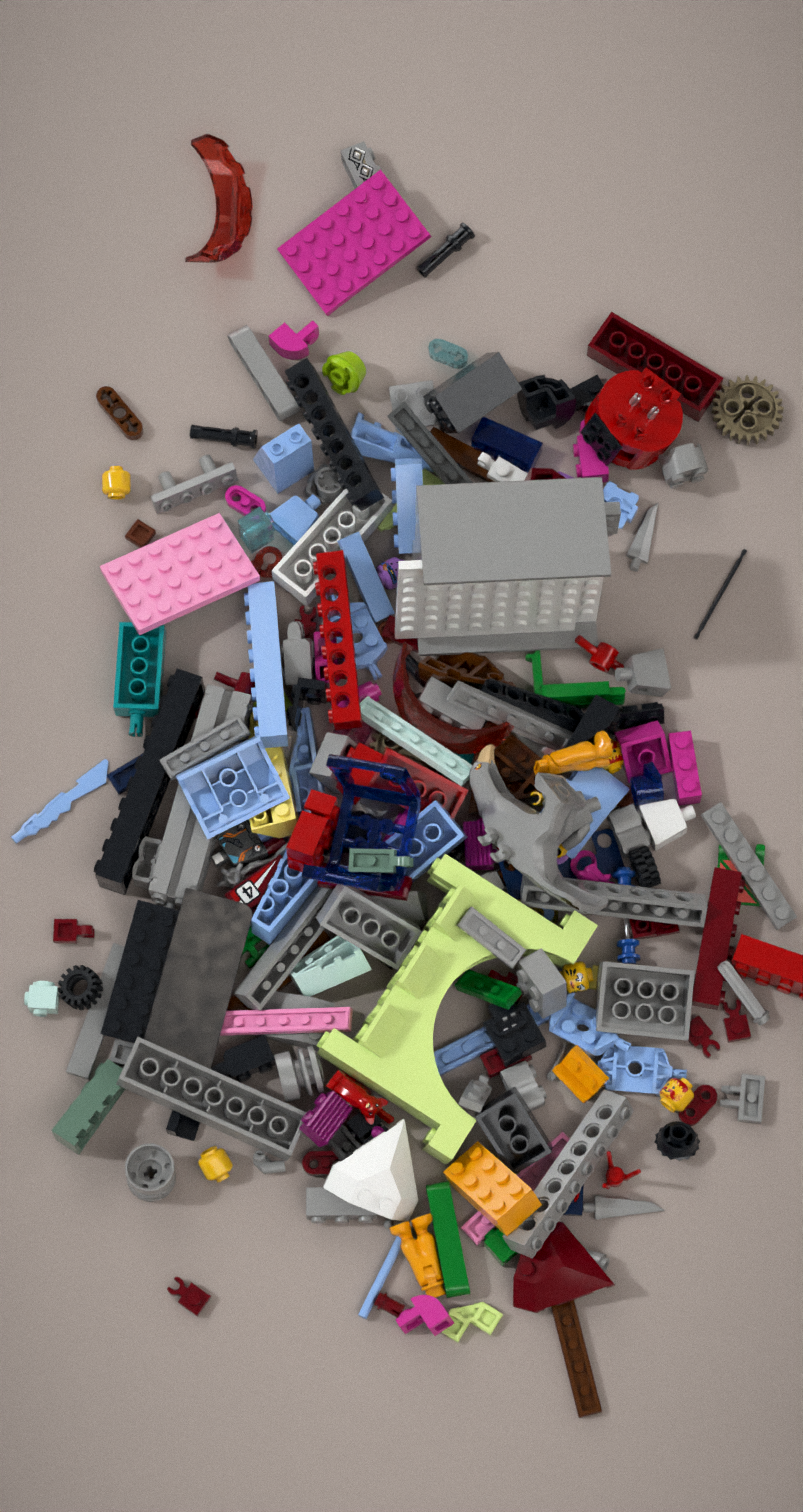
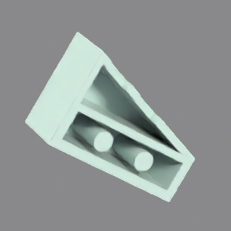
M337 935L300 959L289 975L297 990L303 996L311 997L372 969L359 947Z

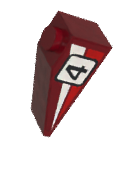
M277 856L224 894L225 898L248 905L254 915L282 856Z

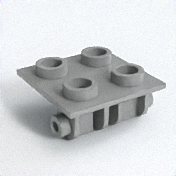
M433 380L389 386L392 411L405 402L425 426L437 424L436 421L438 419L434 413L431 414L424 404L426 400L423 397L434 389Z

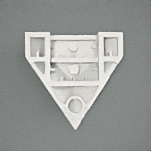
M402 1119L388 1131L382 1132L355 1150L352 1155L343 1161L334 1164L323 1188L353 1205L391 1220L409 1221L417 1205L418 1196L405 1119Z

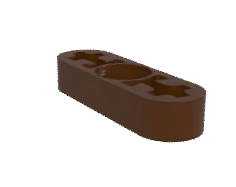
M109 386L101 387L96 393L99 406L127 439L137 440L143 435L141 421L113 388ZM104 394L110 395L111 402L113 403L112 406H110L107 399L103 400ZM124 409L126 411L124 417L117 418L114 416L115 410ZM128 420L132 427L137 428V432L134 433V431L129 430V426L126 423Z

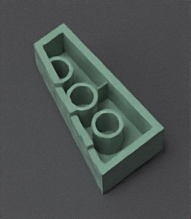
M109 1059L105 1063H100L95 1070V1076L84 1085L80 1095L51 1130L58 1142L80 1155L125 1091V1088L116 1085L123 1070L121 1067Z

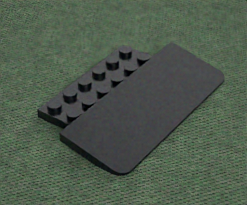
M189 888L185 889L180 911L138 900L101 1034L135 1043L137 1037H140L211 1069L253 917L251 908L244 903Z

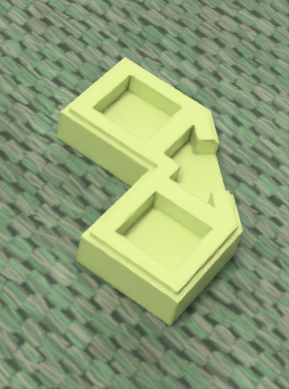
M484 1302L453 1308L448 1313L454 1324L441 1333L458 1343L471 1323L491 1336L503 1314Z

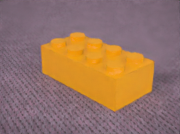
M478 1141L443 1171L452 1187L506 1236L512 1233L542 1205L534 1191Z

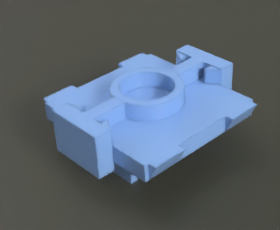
M609 481L603 489L604 502H620L621 516L618 528L623 529L626 521L631 523L638 511L636 504L639 500V495L633 492L628 493L618 488L617 484Z

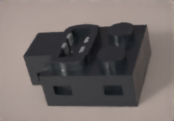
M525 1002L515 1007L512 1005L509 1010L495 1004L488 1006L491 1019L483 1022V1027L504 1067L546 1047V1040Z

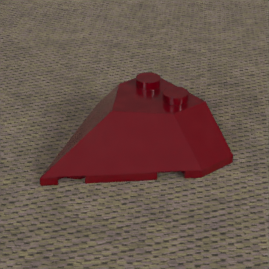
M558 1221L555 1229L549 1234L542 1248L533 1259L522 1254L520 1255L513 1278V1307L539 1313L544 1311L545 1308L570 1302L594 1293L593 1291L615 1286V1284L571 1233L568 1227L563 1222Z

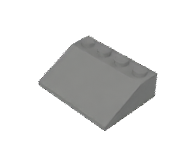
M606 961L599 962L596 992V1031L688 1041L695 971Z

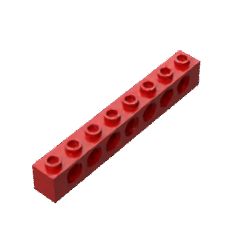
M340 550L316 553L317 561L313 562L314 575L319 576V582L315 583L316 595L321 596V603L317 604L318 616L323 617V624L319 625L321 638H325V646H321L323 659H327L328 667H324L325 681L329 680L330 688H326L327 702L332 704V709L328 710L329 723L334 724L335 730L360 728L363 726L344 552ZM329 574L336 575V577L332 580L325 579V577ZM331 595L338 596L335 601L327 600ZM333 616L341 617L337 622L329 621ZM335 637L343 638L340 643L331 642ZM338 658L345 659L340 665L334 664V661ZM340 679L347 680V683L343 686L336 685V682ZM341 701L349 702L348 706L344 708L338 706Z

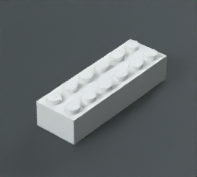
M343 490L273 568V581L305 606H308L317 596L315 583L319 582V576L314 575L313 562L317 561L316 553L340 551L341 549L337 541L356 532L360 533L363 542H365L393 509L392 500L385 494H383L384 498L361 512L356 505L352 506L346 497L349 494L348 490ZM329 574L325 579L331 580L335 574Z

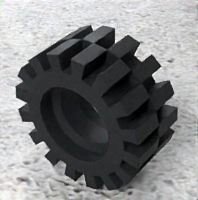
M647 845L629 851L630 864L635 871L639 886L651 888L661 884L657 865Z
M75 965L73 966V971L68 968L66 970L68 974L65 975L63 973L61 975L64 980H59L58 982L61 986L58 988L59 996L73 1009L84 1010V1006L89 1009L91 1008L90 1003L94 1005L98 1003L95 1000L96 997L101 998L102 995L99 991H103L101 986L103 983L99 976L89 967L80 965L79 968ZM86 980L88 986L85 992L81 995H75L73 993L74 986L79 981Z

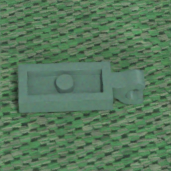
M350 848L348 872L396 874V867L413 868L414 858L397 856V850Z

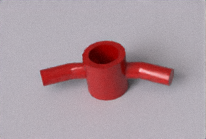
M581 635L575 638V643L592 655L589 663L594 668L608 673L610 668L614 670L616 668H624V664L615 660L619 652L611 645L599 642L598 646L595 647Z

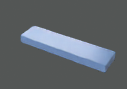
M356 532L338 540L337 542L340 549L344 552L347 565L373 622L376 623L389 615L395 614L360 533Z

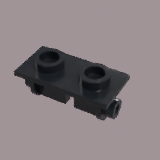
M662 703L641 704L642 710H638L637 705L621 706L619 710V715L621 716L619 728H632L657 720L659 724H665Z

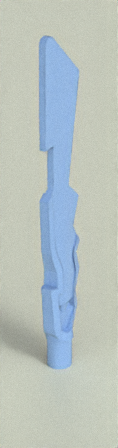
M104 759L77 779L78 785L68 793L61 792L38 815L35 813L22 825L17 833L11 836L12 840L17 844L27 836L36 835L40 829L48 828L52 821H57L61 813L70 811L72 801L106 784L108 760Z

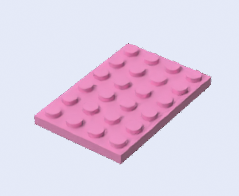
M220 513L100 566L101 573L139 635L260 581V575Z

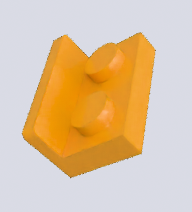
M578 1045L573 1047L562 1062L552 1069L553 1073L582 1103L594 1097L609 1079Z

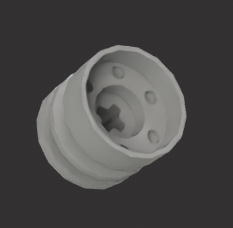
M313 1045L307 1046L309 1057L305 1058L302 1049L298 1048L297 1060H293L289 1051L274 1054L286 1102L300 1099L301 1087H305L308 1095L313 1096L311 1089L313 1084H316L318 1094L324 1093L325 1078L320 1058L315 1052Z
M151 1143L142 1144L134 1148L128 1155L125 1163V1174L131 1192L137 1198L147 1202L159 1201L167 1197L173 1190L176 1182L174 1161L170 1153L164 1147ZM149 1172H153L154 1179L149 1178Z

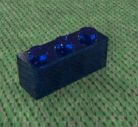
M483 416L471 438V447L493 456L495 460L501 457L524 472H529L531 468L535 467L542 453L543 442Z

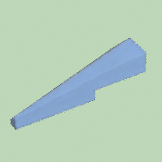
M358 412L351 436L362 456L395 463V459L422 458L404 436L397 432L393 433L382 429V424L378 422L372 424L364 420V414ZM422 458V469L425 468L427 471L434 472Z
M309 707L301 709V722L297 729L296 745H294L289 768L298 818L302 810L311 813L310 810L304 809L311 789L326 794L325 786L309 773L318 753L313 718Z

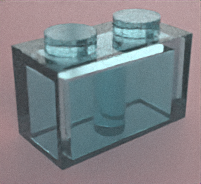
M261 507L256 508L237 520L240 537L251 553L274 540L273 531H275V528L272 525L274 523L273 518L268 511L263 512Z

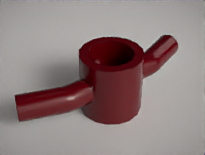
M216 672L213 679L233 687V691L250 694L251 696V688H255V682H251L250 673L241 672L238 680Z

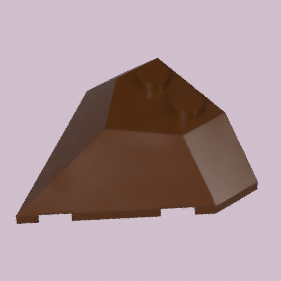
M474 653L440 655L437 660L427 656L418 665L420 679L426 683L431 677H434L451 688L455 686L457 681H461L480 690L487 679H494L516 687L512 681H505L504 674L486 656H479Z
M488 721L478 733L475 761H477L484 747L493 744L495 746V764L504 784L515 799H524L530 797L532 792H540L534 786L536 776L534 765L537 760L542 758L511 734L510 730ZM472 788L468 815L479 812Z

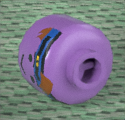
M397 557L389 558L380 563L376 568L383 587L388 590L397 588L398 561H404Z

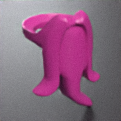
M582 850L571 860V870L578 879L615 884V882L608 881L611 878V874H602L597 868L596 856L593 852ZM585 856L592 859L591 865L586 866L584 870L578 871V861Z

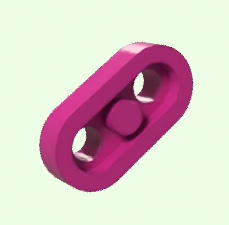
M238 485L231 486L226 491L225 499L230 508L253 521L264 517L266 506L261 498ZM236 496L241 498L239 501L233 500ZM253 508L259 509L256 513L251 512Z

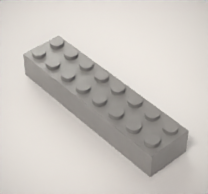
M137 1037L116 1083L120 1087L285 1161L292 1155L302 1132L299 1129L303 1123L301 1119L307 1113L140 1037Z

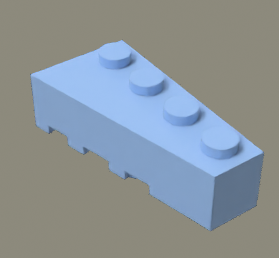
M422 458L395 459V468H391V482L396 481V490H392V504L397 503V512H393V526H398V534H394V548H399V554L412 553L413 540H415L416 486L423 485Z

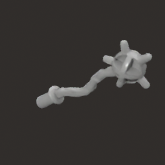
M287 844L283 845L268 859L251 862L243 868L242 863L228 870L222 868L223 880L218 882L217 886L226 885L228 888L233 889L249 877V875H245L247 872L254 868L265 866L279 855L282 856L286 852Z

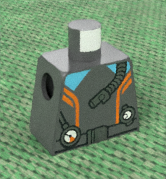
M249 820L230 828L217 839L221 850L211 855L217 868L227 862L232 867H237L239 863H242L243 868L251 862L269 858L268 851L257 833L252 832Z

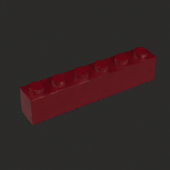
M714 868L693 985L692 1006L718 1010L719 1004H724L726 991L722 990L723 982L727 981L717 967L720 963L732 958L734 946H729L730 938H735L737 924L733 923L734 915H739L741 902L737 901L738 893H743L745 880L741 879L742 872Z

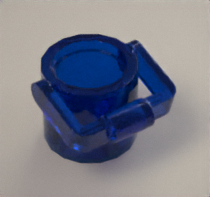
M651 761L644 764L643 775L630 778L631 793L635 806L664 801L662 776Z

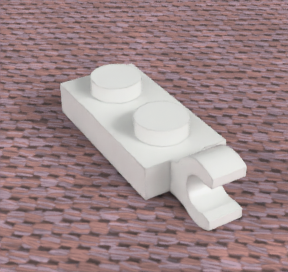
M482 452L478 458L479 462L477 464L489 471L487 477L494 482L524 481L528 474L501 457H498L495 462L489 455Z

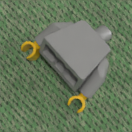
M575 791L586 806L575 816L572 834L559 845L561 854L557 858L564 857L567 850L569 851L581 843L590 831V824L593 821L591 813L601 809L597 797L585 800L581 791ZM532 792V797L539 796V801L533 803V805H543L545 808V795L541 792Z

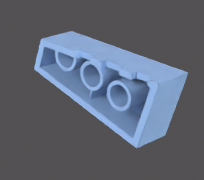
M287 851L283 858H281L277 870L268 884L267 891L251 919L252 933L269 945L316 888L321 869H317L315 875L312 876L288 868Z

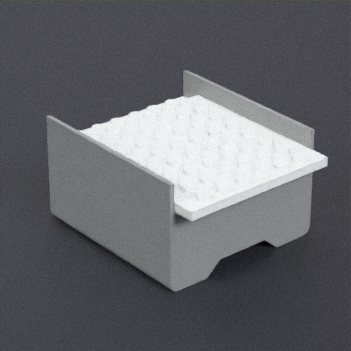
M602 477L416 486L415 540H413L412 560L398 561L395 639L417 638L419 656L457 655L466 652L477 654L580 649L582 647L575 643V638L579 635L595 647L598 646L596 619L604 577H611L608 536L617 534L621 516L620 502H604Z

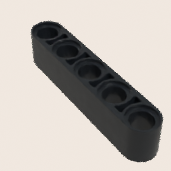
M487 679L480 688V691L573 733L584 716L583 711L576 706L494 679Z

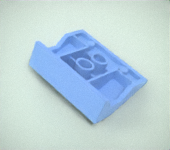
M258 735L175 776L207 840L290 799Z

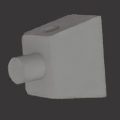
M663 648L634 654L624 662V668H616L615 670L616 681H627L630 693L662 697L671 689Z

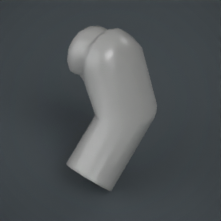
M258 1150L253 1154L254 1165L264 1174L285 1172L284 1160L272 1162L262 1150Z

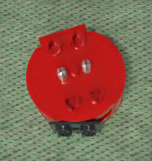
M647 367L642 373L638 370L621 372L610 378L591 402L585 415V427L580 433L583 435L584 441L590 444L596 452L598 459L607 467L612 462L629 470L646 468L659 460V455L669 448L680 433L683 423V411L681 403L677 399L681 393Z

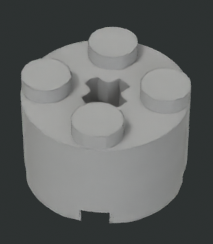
M693 443L677 446L669 450V455L664 456V453L659 455L658 459L665 482L670 485L671 489L681 487L683 482L689 480L692 483L704 480L703 475L708 472V466L699 443L696 447H694Z

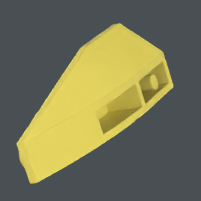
M253 712L250 714V736L248 739L255 736L254 727L259 726L258 720L254 721ZM283 747L265 748L290 799L250 818L249 821L253 833L282 838L292 835L299 818Z

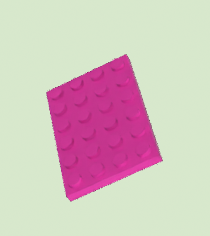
M380 169L278 247L277 250L325 314L329 316L430 239L431 235Z

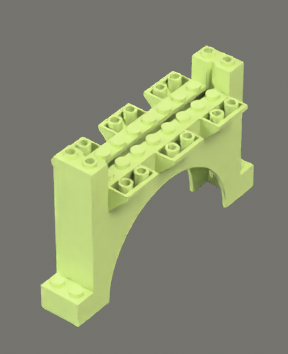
M444 854L441 859L437 857L427 871L430 875L427 882L445 892L446 895L424 926L423 932L416 940L413 949L407 954L399 970L386 986L387 989L377 1001L378 1004L363 1022V1027L354 1036L353 1040L333 1028L330 1033L326 1031L316 1046L320 1048L317 1055L432 1128L422 1140L425 1144L422 1150L446 1165L454 1158L477 1120L457 1104L440 1077L433 1050L434 1022L441 1000L453 981L470 968L497 958L460 929L457 924L468 909L473 907L525 948L526 951L522 956L526 957L542 948L552 963L560 968L565 964H574L598 925L575 910L570 915L566 913L559 923L555 925L458 861Z

